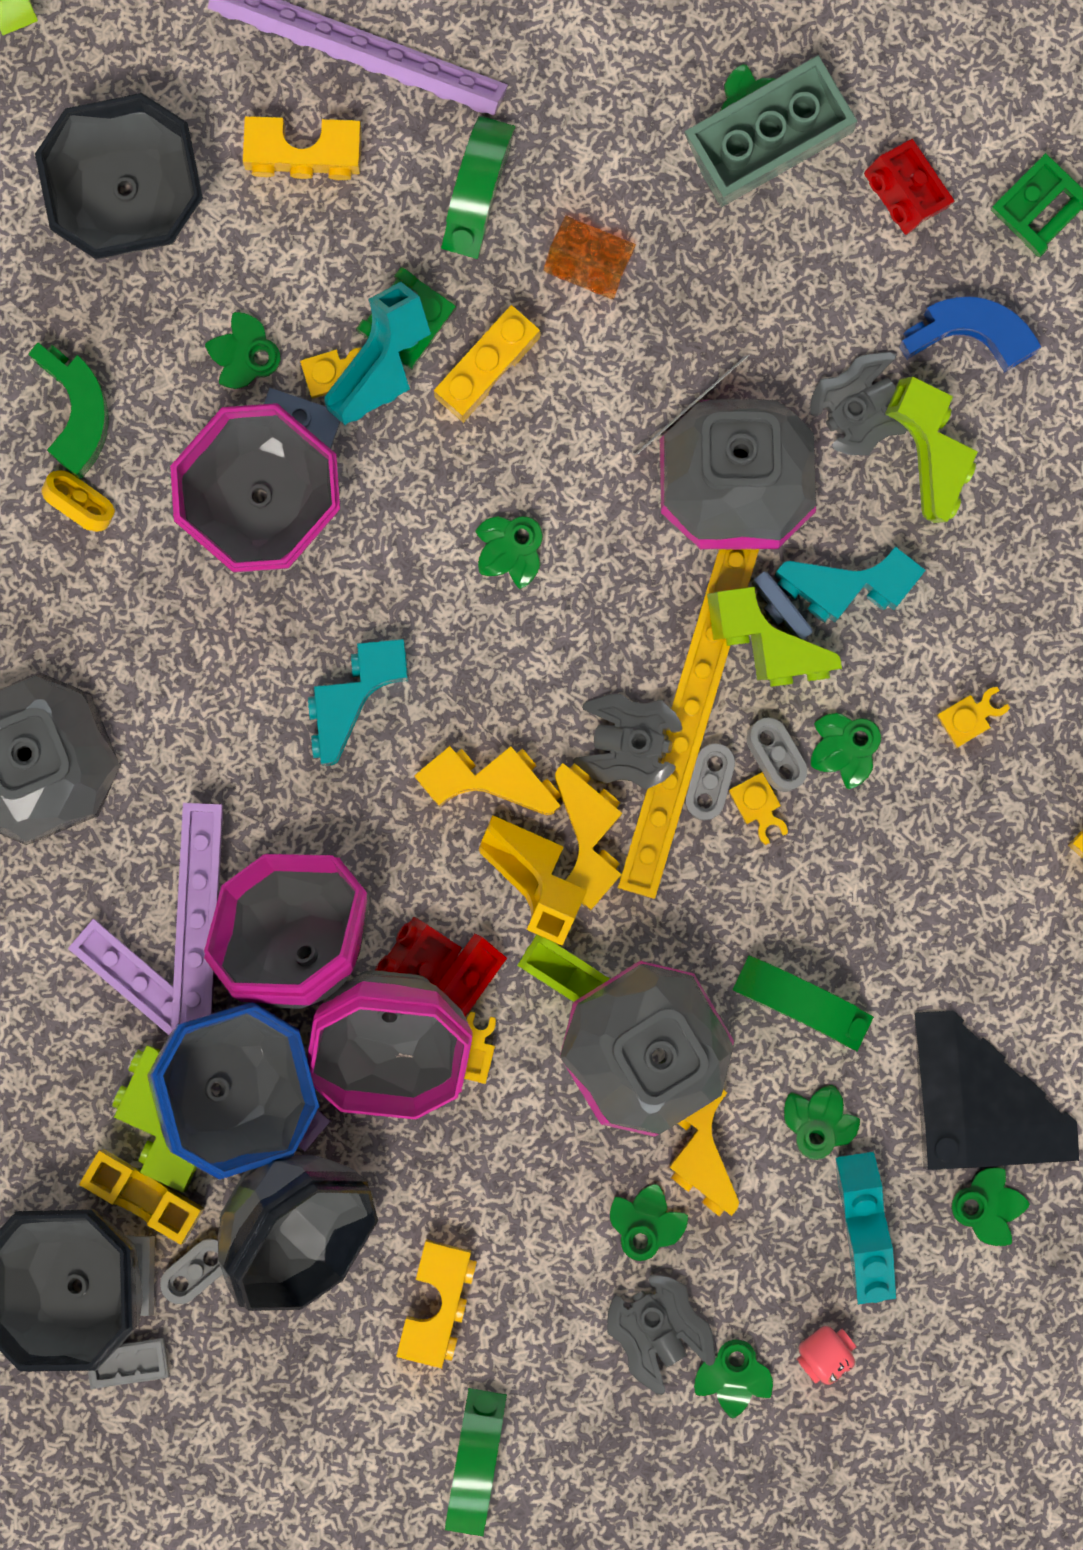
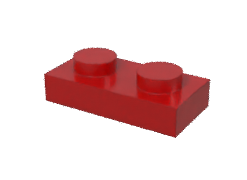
M474 933L437 987L462 1010L466 1017L507 960V957L482 936Z

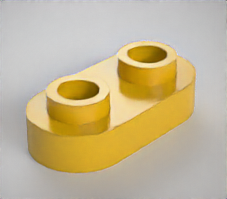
M61 470L53 471L48 474L42 486L41 493L46 502L84 529L98 532L105 530L109 526L115 513L113 504L105 496L75 475Z

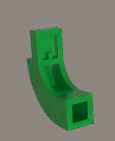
M478 116L454 186L441 249L475 259L479 258L494 196L508 160L516 126Z
M37 342L28 355L66 388L71 402L69 421L65 429L47 451L81 480L98 459L106 441L109 413L105 394L92 370L78 355L66 366L65 364L69 359L53 345L46 349Z
M750 955L732 989L736 993L791 1018L854 1051H858L874 1016L864 1012L850 1002Z
M468 1388L445 1523V1530L484 1536L507 1394Z

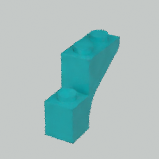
M402 282L368 299L372 312V327L369 338L325 396L324 402L327 410L344 425L361 419L366 413L383 404L394 401L399 395L410 390L398 352L415 346L418 341L431 335L420 297Z
M894 547L883 561L872 568L862 571H850L786 561L780 566L774 576L780 580L777 585L788 596L795 599L799 594L809 602L810 605L807 609L816 618L824 623L828 619L836 623L863 587L869 591L866 597L874 605L882 610H885L887 606L895 610L926 570L897 547Z
M404 639L357 643L358 653L351 654L353 677L360 676L361 682L314 686L315 696L308 697L310 720L317 719L318 735H311L313 758H320L322 766H332L338 763L360 712L372 693L383 686L408 681Z
M873 1151L835 1157L837 1182L846 1224L857 1304L879 1303L884 1300L896 1299L893 1246L884 1213L883 1186L875 1153Z

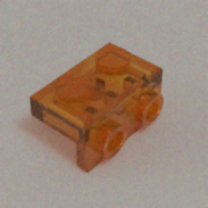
M565 215L550 246L543 270L548 274L590 290L593 293L614 299L636 244Z

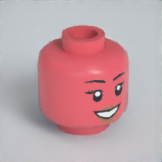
M822 1326L800 1343L798 1349L801 1356L796 1360L815 1384L821 1381L823 1384L831 1385L855 1366V1358L851 1351L857 1347L843 1329L836 1333L831 1327Z

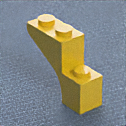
M451 746L414 775L415 779L439 808L453 797L470 791L486 792L547 816L554 814L561 808V805L556 801L561 797V794L547 778L541 783L532 772L537 766L523 749L516 753L511 746L476 775L471 772L476 765L461 748L455 752Z
M562 763L555 773V781L579 846L576 864L565 881L587 890L582 904L591 911L622 875L616 870L620 863L604 849L599 854L593 850L622 816V812L617 809L621 803L604 788L598 793L587 784L591 777L575 763L570 768Z
M492 815L479 846L480 854L526 898L531 910V919L527 930L563 946L587 890L552 875L564 847Z
M723 1090L720 1097L678 1123L686 1131L691 1125L697 1130L669 1165L675 1171L670 1178L688 1192L693 1186L705 1195L702 1203L719 1217L724 1211L732 1216L739 1206V1200L712 1137L713 1117L720 1102L727 1094L725 1090Z

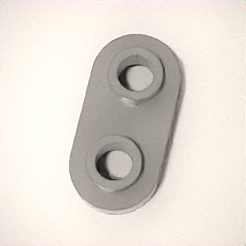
M769 717L762 718L754 723L747 732V745L769 784L780 792H790L801 786L807 777V766L785 726L779 720ZM761 733H766L771 737V744L769 746L761 743ZM780 767H786L790 770L789 779H783L780 776Z
M707 745L698 754L685 798L688 812L698 820H711L717 817L724 807L735 767L734 755L724 745ZM711 757L721 759L722 768L719 771L709 769L707 763ZM701 794H707L711 797L712 805L709 808L704 809L698 805L697 798Z
M210 1238L201 1241L165 1271L161 1278L160 1287L163 1296L168 1301L174 1304H186L223 1274L219 1260L214 1266H210L204 1261V1255L207 1251H214L218 1254V1239ZM179 1276H183L188 1280L189 1285L185 1291H179L174 1286V1281Z

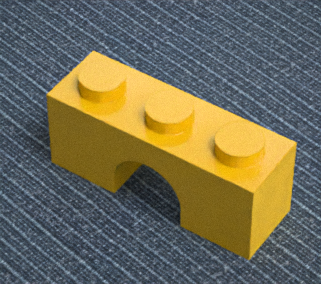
M245 116L243 165L245 170H252L251 174L253 176L273 177L275 176V171L290 172V177L297 179H310L313 177V173H328V178L333 180H350L351 174H360L362 138L360 121L322 119L321 135L318 141L309 148L298 149L288 144L285 140L286 126L283 118Z
M510 305L434 389L435 398L464 423L487 398L489 391L497 380L512 365L515 366L540 339V330L515 307Z
M105 1149L99 1150L79 1185L110 1204H116L146 1221L149 1227L180 1245L185 1243L205 1208L165 1184L141 1174V1170Z
M426 1239L416 1280L433 1285L441 1295L442 1305L439 1312L431 1318L418 1319L410 1316L406 1317L396 1357L441 1369L444 1359L452 1361L458 1339L450 1336L454 1321L462 1323L467 1303L466 1299L460 1298L463 1283L472 1284L477 1261L470 1260L472 1251Z

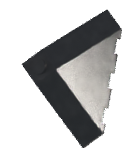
M954 1011L914 1013L923 1169L941 1170L1079 1161L1077 1121L1066 1111L1062 1114L1045 1099L1047 1094L1025 1074L1021 1077L1004 1062L1006 1057L985 1038L981 1040L962 1024L964 1020Z

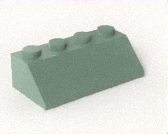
M818 55L687 129L684 133L703 178L722 208L852 134L856 127L857 119Z

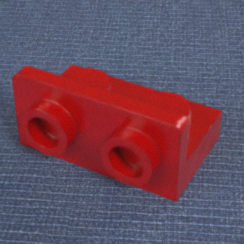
M913 139L879 156L864 172L870 187L878 194L890 212L891 218L899 225L905 235L914 231L922 222L946 210L955 202Z
M413 917L410 922L401 927L396 937V944L390 953L378 962L375 971L419 975L437 986L462 950V947L423 921Z

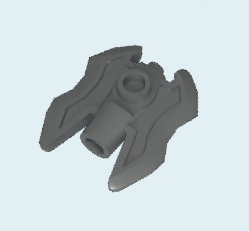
M880 352L859 356L854 359L848 370L837 377L820 379L812 395L810 412L812 416H818L822 414L823 410L827 409L829 419L826 421L828 428L830 431L836 430L837 433H842L844 436L843 439L838 438L832 444V448L836 451L848 455H869L881 440L892 435H902L908 431L897 420L885 415L896 389L893 382L889 378H885L872 385L873 381L896 358L895 353Z
M608 694L586 701L583 704V710L615 723V725H598L594 735L595 748L609 751L610 753L576 757L573 760V763L585 771L592 779L604 784L616 780L632 781L646 790L662 783L675 771L676 766L669 762L662 764L661 761L666 756V753H670L672 750V741L668 740L666 730L674 733L681 732L682 724L676 713L662 700L644 704L632 702L622 694Z
M653 1274L649 1276V1282L652 1287H655L656 1293L652 1294L650 1292L646 1294L643 1290L632 1296L634 1302L630 1304L631 1307L629 1309L624 1306L625 1301L620 1296L616 1295L612 1299L608 1310L607 1333L621 1343L628 1356L630 1373L650 1390L662 1395L665 1393V1386L655 1353L658 1354L666 1367L673 1365L687 1356V1352L680 1340L682 1339L707 1365L711 1366L715 1362V1350L710 1325L696 1315L691 1307L687 1286L671 1277Z

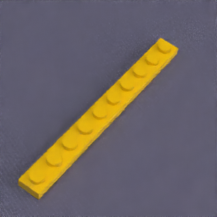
M759 549L718 550L671 707L682 724V731L674 733L666 730L668 740L672 741V750L670 753H666L661 763L669 762L674 764L676 769L662 783L650 787L646 791L617 889L654 900L656 898L730 646L726 644V638L713 640L707 594L748 588Z

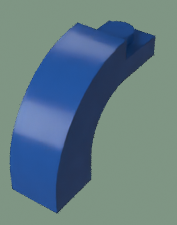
M956 297L927 307L924 316L929 325L925 326L922 321L903 333L906 339L902 340L899 346L906 360L943 338L953 335L970 336L981 341L989 348L1004 373L1037 354L1042 347L1028 325L1017 314L999 303L978 297Z

